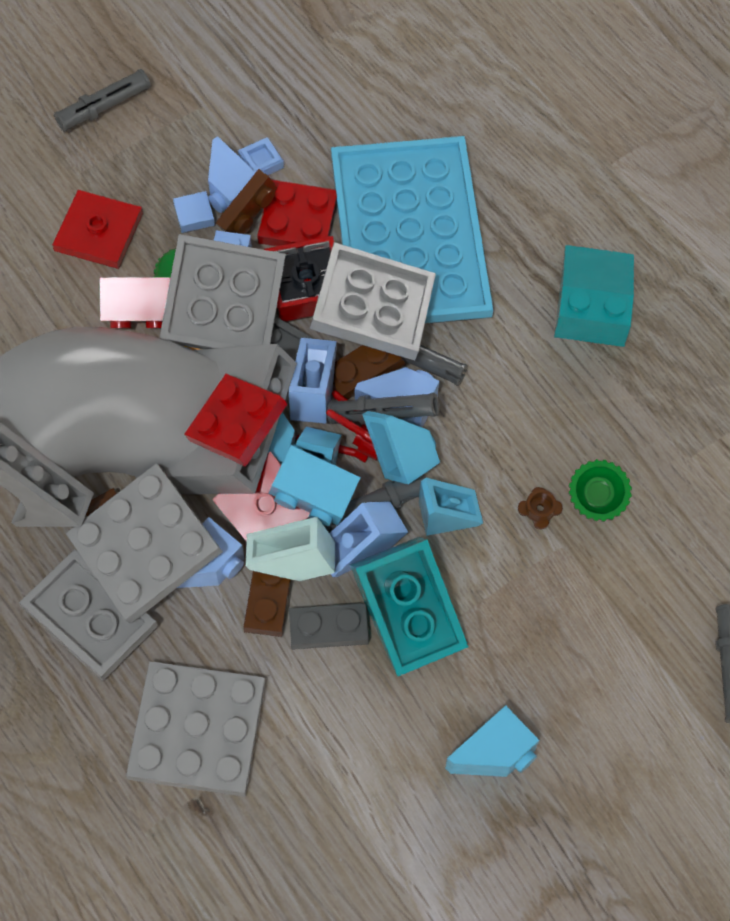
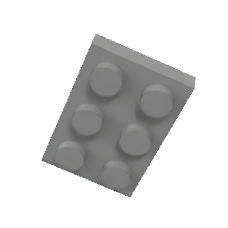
M75 549L19 602L21 607L102 682L158 627L157 622L146 612L131 624L127 622L79 552Z

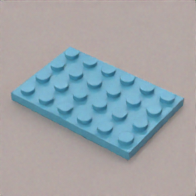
M465 136L331 147L342 245L436 273L425 323L492 317L493 305Z

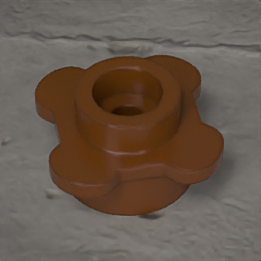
M542 487L534 488L527 500L521 501L518 505L519 514L531 519L534 527L540 530L546 529L549 521L554 516L560 515L563 509L561 502L556 501L554 495ZM537 506H542L544 509L539 511Z

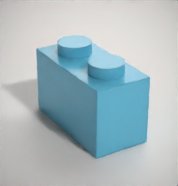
M291 445L269 494L275 496L274 501L277 504L291 510H295L297 506L310 512L309 518L318 517L325 526H330L331 523L338 525L361 477Z

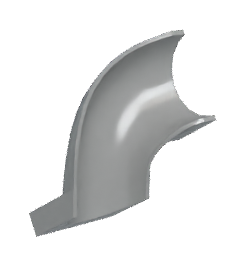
M71 327L55 330L29 339L0 356V486L7 489L20 500L11 523L16 527H81L94 492L76 480L75 477L88 473L118 472L138 478L156 463L163 469L180 494H255L279 418L246 467L190 442L184 434L225 373L280 395L285 400L297 363L278 344L192 350L172 341L147 334L104 327Z

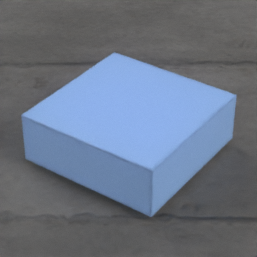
M268 137L238 150V156L255 172L260 169L265 174L270 175L284 168L283 159Z
M206 191L173 198L181 233L215 226Z

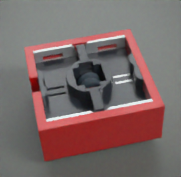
M333 236L264 249L286 254L276 307L279 319L290 321L313 316L334 244Z

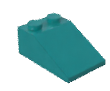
M565 245L554 337L620 347L625 346L631 327L633 310L634 254Z
M417 537L350 564L363 601L366 603V608L397 677L469 647L427 539Z

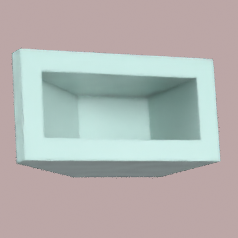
M318 517L247 534L246 567L252 571L296 581L335 573V541Z

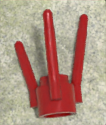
M338 391L332 392V396L337 401L348 400ZM328 409L326 411L327 416L356 434L352 444L358 448L354 449L340 445L338 453L355 457L364 463L368 457L377 461L378 457L366 424L360 427L344 416Z

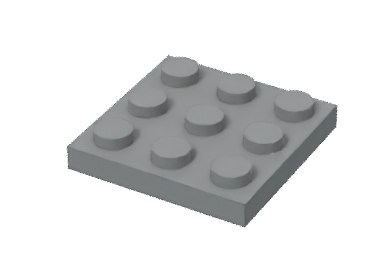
M179 234L160 338L182 346L199 349L270 344L286 254Z
M334 242L310 329L415 361L420 348L436 273Z
M157 463L87 516L81 527H73L66 533L118 611L130 624L223 552Z
M149 661L126 772L127 780L246 797L266 683L265 677Z

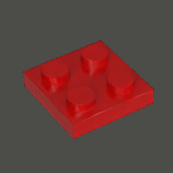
M272 180L278 189L275 191L272 202L264 208L257 235L258 244L281 246L330 236L337 205L335 189Z
M225 373L184 435L190 442L246 467L287 406V403L280 395Z

